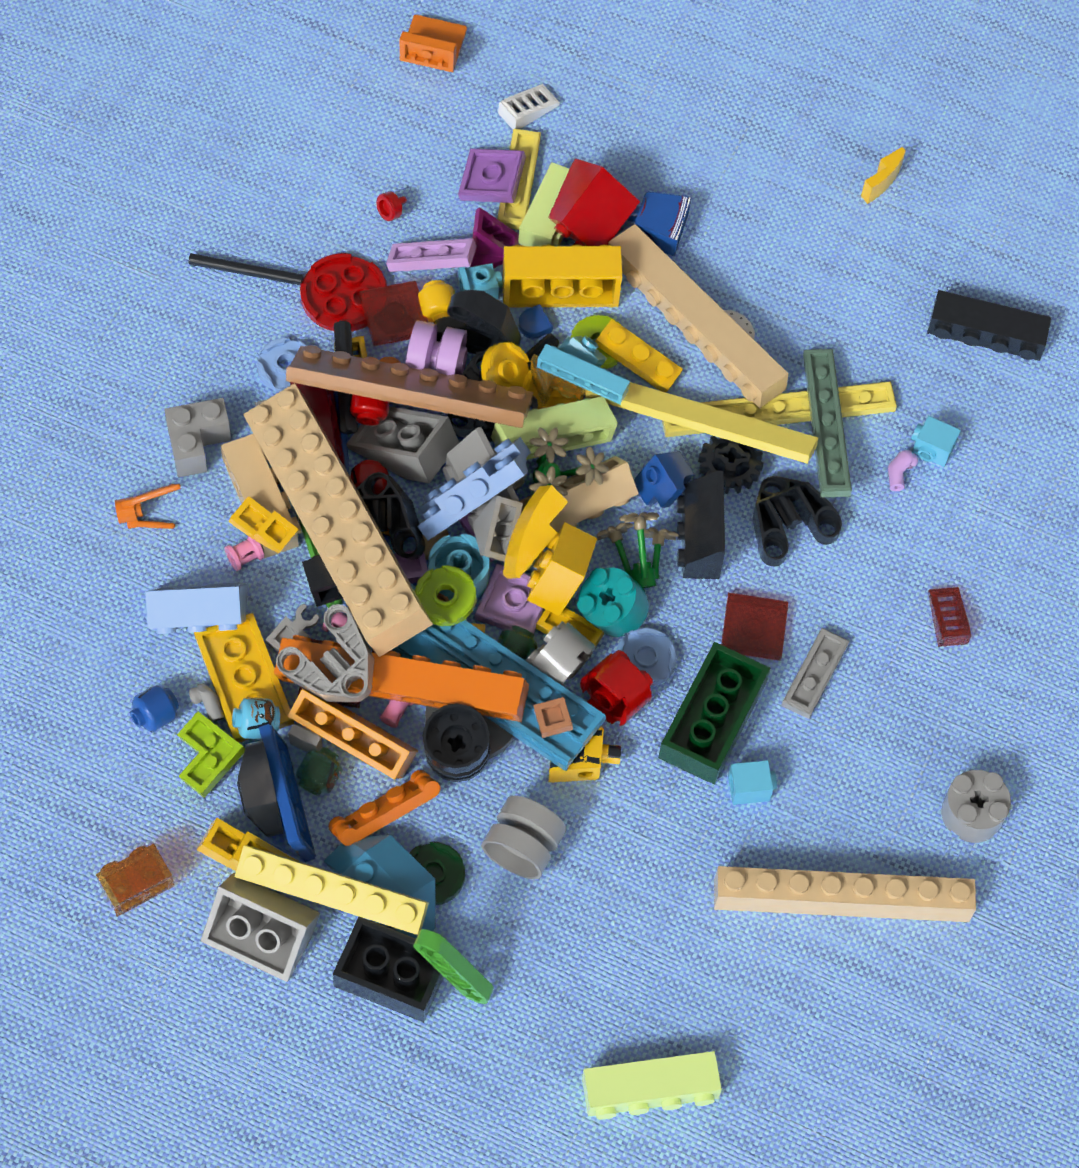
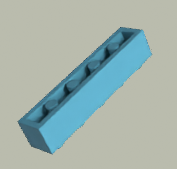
M545 344L538 357L537 368L621 405L629 390L630 381L625 377L617 376L605 368H599L589 361L581 360L571 353L563 352L556 346Z

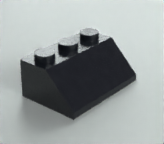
M717 470L685 483L686 489L677 498L676 510L677 513H682V522H677V533L679 535L677 540H682V549L677 551V567H683V578L719 579L725 555L724 472Z

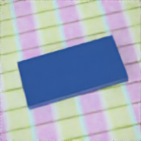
M272 725L261 726L259 731L265 746L288 844L304 862L314 860L316 854L288 746Z

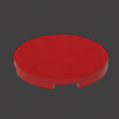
M350 253L332 254L319 259L311 265V269L307 272L301 283V303L307 316L320 327L334 331V323L347 321L351 324V332L371 325L373 317L385 309L387 303L386 279L382 271L373 262L354 257Z

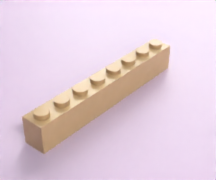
M632 225L608 242V245L621 246L622 273L626 276L630 285L638 288L652 306H656L663 312L666 320L671 325H676L683 332L686 340L691 344H695L702 351L706 360L714 363L729 382H734L748 401H753L761 408L786 390L789 373L638 226Z
M718 866L714 879V910L970 922L976 911L975 879Z

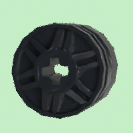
M456 703L445 705L431 714L425 723L422 736L426 760L432 771L442 779L453 782L471 780L479 775L488 764L491 752L488 724L481 713L470 706ZM458 743L463 744V749L459 748L457 752L452 751V746H457Z

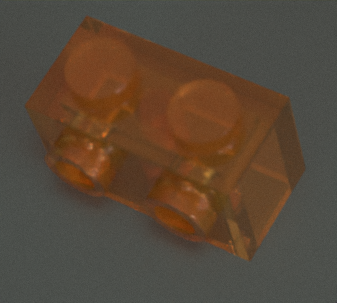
M155 844L136 848L130 853L129 857L119 862L112 861L104 865L100 872L96 874L99 886L116 917L175 886L172 874Z

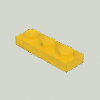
M613 319L610 320L595 341L598 348L659 391L667 393L683 371V368Z

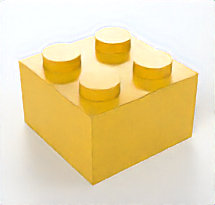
M564 522L559 532L546 546L548 549L545 552L542 551L534 562L533 567L537 568V570L532 572L526 585L531 588L527 601L560 616L585 578L597 538Z

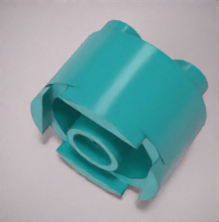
M599 567L595 568L583 583L577 607L584 618L603 631L604 634L611 637H622L631 630H637L644 623L649 611V601L644 588L628 573L619 568Z

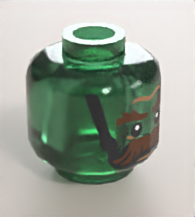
M322 747L321 751L309 750L296 771V776L300 780L298 785L316 796H320L321 793H330L343 771V767L337 762L339 756L325 747Z

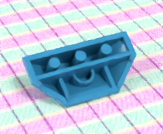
M391 835L365 837L350 846L341 844L324 860V863L335 873L429 902L422 929L433 931L436 928V880ZM388 926L390 929L401 932L413 938H417L418 936L417 934H413L398 928Z

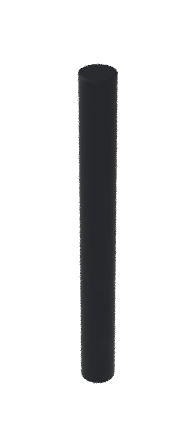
M190 253L188 261L189 265L300 286L304 279V274Z

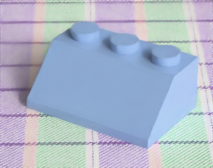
M248 582L156 587L145 591L148 629L157 628V634L176 633V627H188V632L207 631L206 626L219 625V631L238 629L237 624H242L246 621Z

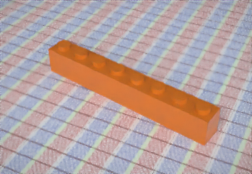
M293 635L292 639L282 637L279 652L286 647L299 649L310 662L312 661L331 683L336 678L320 661L327 650L330 651L332 648H335L350 666L355 663L352 657L337 642L323 640L322 644L312 643L310 638ZM389 651L380 657L376 653H372L374 657L372 690L368 696L435 708L457 703L472 707L481 713L482 716L522 722L529 684L525 678H522V674L518 672L504 671L503 674L491 673L492 670L490 668L474 665L473 669L461 668V664L454 661L444 660L442 664L432 663L431 659L419 655H413L412 659L400 657L401 654L394 651ZM289 655L284 661V668L286 670L296 669L300 663L299 656ZM275 665L274 674L281 681L294 683ZM357 679L352 682L348 688L349 693H359L364 687V681Z

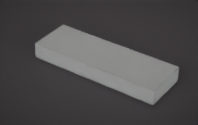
M821 628L781 706L810 719L849 644V640Z

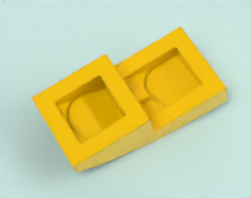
M903 147L880 159L877 174L865 180L861 197L867 204L883 194L897 177L906 152Z
M250 496L245 499L229 519V523L279 554L299 530L276 511L270 513Z

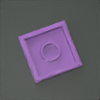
M470 148L458 192L460 201L514 203L526 159L525 152L519 150Z

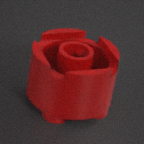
M621 650L607 655L580 681L582 693L587 690L591 697L587 702L606 715L605 721L611 724L619 721V726L628 722L650 702L652 697L650 686L653 685V680L646 671L639 670L630 662L627 654Z

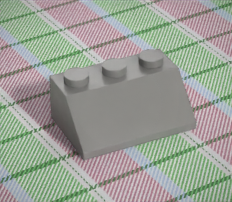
M482 427L473 430L447 453L446 466L443 467L444 476L447 481L452 478L456 482L465 476L463 471L477 461L482 465L495 455ZM512 485L497 494V496L519 502ZM491 499L470 512L471 515L468 516V522L473 532V523Z
M235 873L231 874L218 888L200 942L288 982L311 940L320 912L262 885L234 877Z

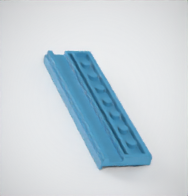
M466 620L453 626L433 624L390 650L401 654L400 657L412 659L413 655H419L431 659L432 663L442 664L444 660L461 664V668L473 669L474 665L490 668L492 670L491 673L503 674L504 671H514L522 674V678H525L529 684L522 722L485 717L564 771H567L569 765L606 720L604 713ZM564 697L573 730L542 738L533 705Z

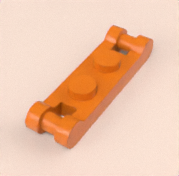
M416 770L412 773L408 782L389 789L385 795L373 802L363 804L359 810L345 818L337 816L331 819L328 826L329 830L343 845L350 846L435 798L440 792V785L424 770Z

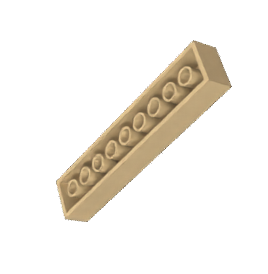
M296 384L290 385L244 413L243 415L364 638L375 653L380 657L433 625L316 415Z

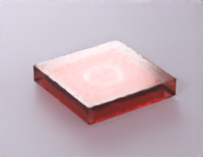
M416 281L359 292L360 302L373 346L409 340L417 320L428 322L427 317L422 314Z
M728 592L721 645L742 655L781 661L788 601Z

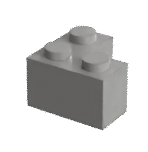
M224 398L165 408L167 429L177 476L183 477L207 472L203 446L231 441Z

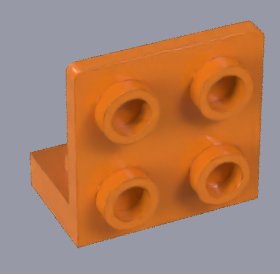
M414 15L409 31H402L399 40L400 61L453 73L467 27L421 15Z

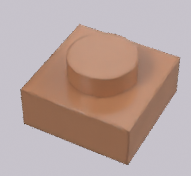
M564 697L533 705L542 738L573 730Z

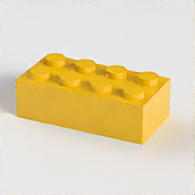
M504 246L503 303L509 308L534 307L539 304L541 307H618L622 282L621 246Z

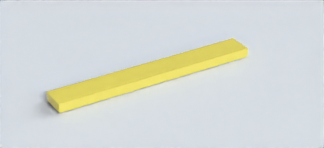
M891 381L838 387L842 418L896 411L897 405ZM807 391L781 393L761 408L746 398L701 402L774 425L811 421ZM662 420L665 438L703 433Z
M632 382L629 384V390L621 405L605 398L609 405L807 464L818 445V437ZM585 389L586 398L601 397Z

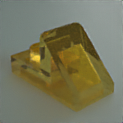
M535 354L532 356L530 371L532 372V380L543 407H545L554 390L566 398L582 400L585 394L584 388L537 368L539 356Z

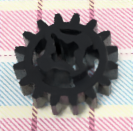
M712 435L709 444L704 443L702 453L699 454L698 462L701 463L699 473L707 475L717 470L723 471L725 494L729 493L730 488H734L736 493L739 494L742 486L751 489L753 481L758 482L764 464L761 461L763 453L762 451H756L757 448L723 438L717 439Z

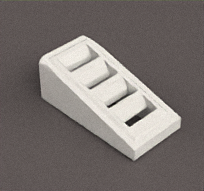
M541 84L499 102L498 114L512 129H521L558 107L560 102L544 84ZM542 94L547 102L544 103L539 98V95ZM534 99L538 105L535 106L531 100ZM526 104L529 109H526L523 105Z

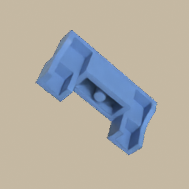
M521 437L513 442L509 438L494 448L497 453L484 464L480 465L478 461L463 471L465 476L456 482L452 478L439 487V489L436 487L423 497L425 503L418 510L425 519L417 527L427 541L525 476L528 472L526 458L531 451Z

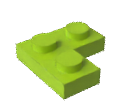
M197 711L177 734L183 742L198 753L181 772L179 778L205 798L244 754L245 748Z

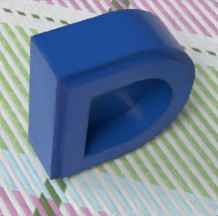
M540 304L523 311L519 317V330L528 338H539L553 332V326Z

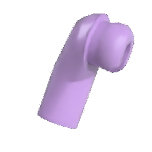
M910 450L899 452L888 465L889 485L892 491H901L905 488L903 472L907 468L912 469L918 463L917 455Z

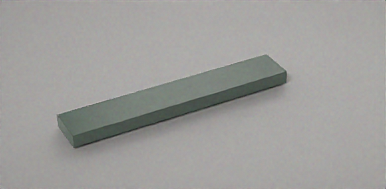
M833 349L804 350L803 361L813 436L818 437L815 457L820 496L851 497L852 488Z

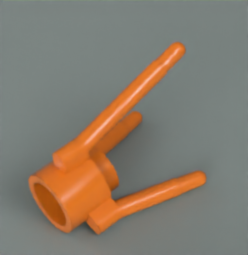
M171 484L135 497L115 500L119 524L127 522L128 529L136 527L174 529V523L138 520V517L143 516L141 502L179 490L181 485Z

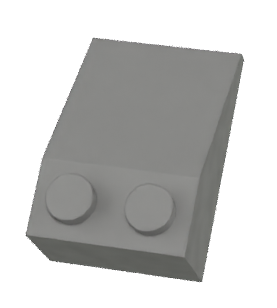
M389 406L388 416L385 420L380 421L375 426L361 424L358 431L354 433L346 445L348 449L369 460L378 461L387 470L404 479L429 484L446 462L447 453L459 444V440L447 416Z

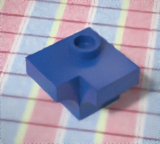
M680 451L655 454L634 478V482L639 495L646 505H653L658 502L661 508L670 507L686 489L684 484L688 483L695 474Z

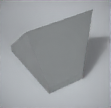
M497 495L490 500L473 523L481 556L505 562L509 541L517 520L521 515L523 503Z

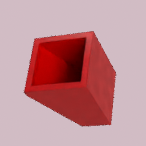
M575 159L548 218L556 224L554 229L565 238L570 237L575 241L573 245H608V242L614 238L640 201L604 167Z

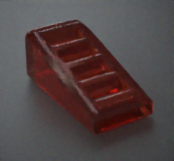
M959 587L929 589L928 596L938 647L968 644L971 638V631ZM950 596H952L953 600H952V601H938V598H937V597H950ZM953 606L955 610L941 611L940 609L941 607ZM956 616V620L943 619V617ZM958 626V629L946 630V627Z

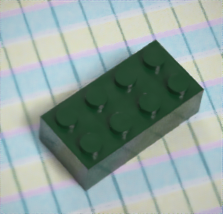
M714 642L661 743L658 758L715 785L767 683L771 668Z

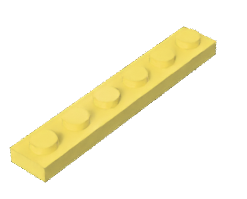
M248 845L243 846L234 876L417 935L422 929L429 902Z

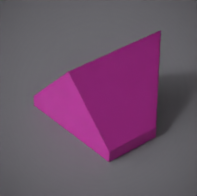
M477 208L475 213L472 238L475 241L476 250L470 267L492 263L493 268H496L503 264L504 246L518 245L519 234L482 208Z

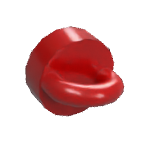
M392 191L380 194L376 201L380 216L386 221L400 218L402 215V205L407 202V198L405 196L398 198Z

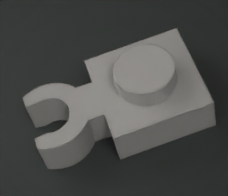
M302 604L296 610L295 620L292 622L285 616L266 638L265 642L279 652L282 637L292 639L293 635H299L309 638V635L304 630L314 627L319 620V615L315 614L311 620H304L302 613L306 610L307 606Z

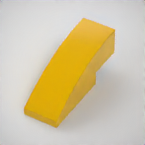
M552 485L539 486L517 520L505 556L503 575L507 579L520 578L557 534L549 524L565 507L568 501Z
M216 818L210 824L196 849L235 871L237 870L244 845L296 860L248 831L244 834L219 818Z

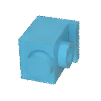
M492 263L469 268L458 267L460 291H485L498 300L499 288H503V281L500 270L494 271Z

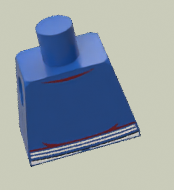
M648 191L644 195L641 206H637L627 221L634 222L664 253L675 256L689 215L691 197Z

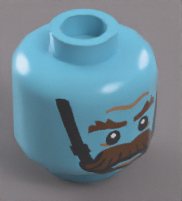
M247 697L241 701L239 708L233 709L232 725L233 727H238L239 734L245 739H261L259 727L267 724L272 725L277 732L279 730L280 709L274 705L271 699Z

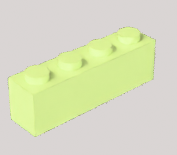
M604 397L585 398L577 402L560 403L548 408L529 410L527 417L524 419L523 428L495 423L491 438L495 446H498L508 438L513 442L521 437L531 451L526 458L528 460L537 458L534 456V453L539 447L532 445L529 441L532 438H540L538 434L539 428H543L548 435L553 428H557V438H567L569 440L561 448L564 451L611 442L618 422Z
M715 1051L583 1069L582 1074L588 1117L596 1116L597 1119L613 1118L616 1116V1113L629 1111L631 1115H640L647 1113L649 1108L662 1107L663 1110H675L682 1107V1104L695 1102L696 1106H705L714 1103V1099H719L722 1090Z

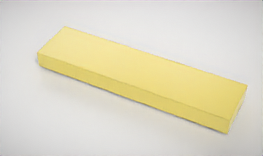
M513 129L510 150L524 151L526 159L514 203H500L497 218L511 229L519 230L529 209L541 132Z

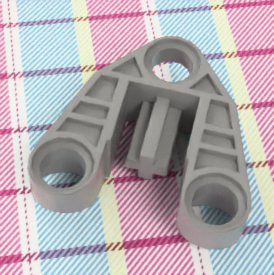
M341 604L332 605L324 614V624L355 663L350 666L335 648H332L330 651L327 650L320 661L336 678L333 683L312 661L310 662L295 647L282 649L277 655L276 665L288 679L327 702H359L367 698L372 690L374 657L350 610ZM343 612L347 614V622L344 626L336 628L331 625V619L336 613ZM289 655H298L300 658L298 667L294 670H286L284 668L285 659ZM357 679L364 681V687L359 693H349L348 688L352 682Z

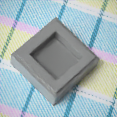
M297 724L292 725L288 732L290 744L318 757L323 749L321 736Z

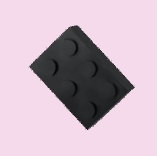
M360 916L332 974L334 987L423 1023L444 977L413 947L416 938Z

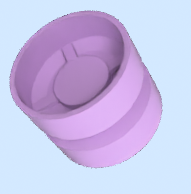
M417 320L410 337L405 364L410 368L420 370L426 368L434 369L440 374L450 376L453 374L461 375L465 369L468 347H466L467 330L447 327L440 342L437 341V324Z

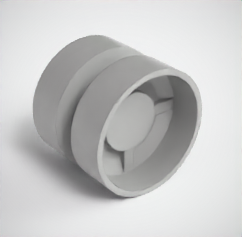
M510 796L497 816L499 824L491 826L481 847L484 853L502 868L524 878L539 879L551 859L549 851L556 850L566 832V826L554 812L540 803L521 796Z

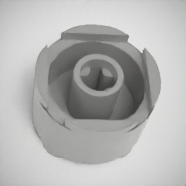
M562 621L557 627L554 626L543 639L547 644H543L538 650H534L526 659V662L565 687L563 683L567 679H572L597 647L570 623L566 624Z
M970 770L956 776L948 789L941 807V815L945 826L950 832L952 830L960 836V839L966 842L979 843L989 840L1000 830L1010 811L1011 797L1009 790L1004 784L1002 777L994 772Z

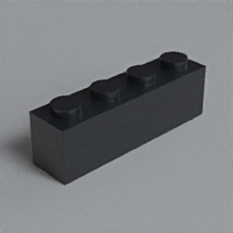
M938 290L927 334L935 335L940 339L960 341L969 346L989 348L998 353L1005 352L1017 355L1026 360L1034 359L1040 361L1046 346L1052 317Z

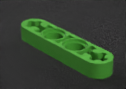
M421 929L413 947L463 996L476 1003L487 1004L494 989L493 985L443 936L427 929Z

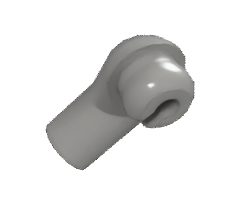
M197 684L198 687L189 690L192 703L199 704L203 701L211 722L225 717L217 694L206 684Z

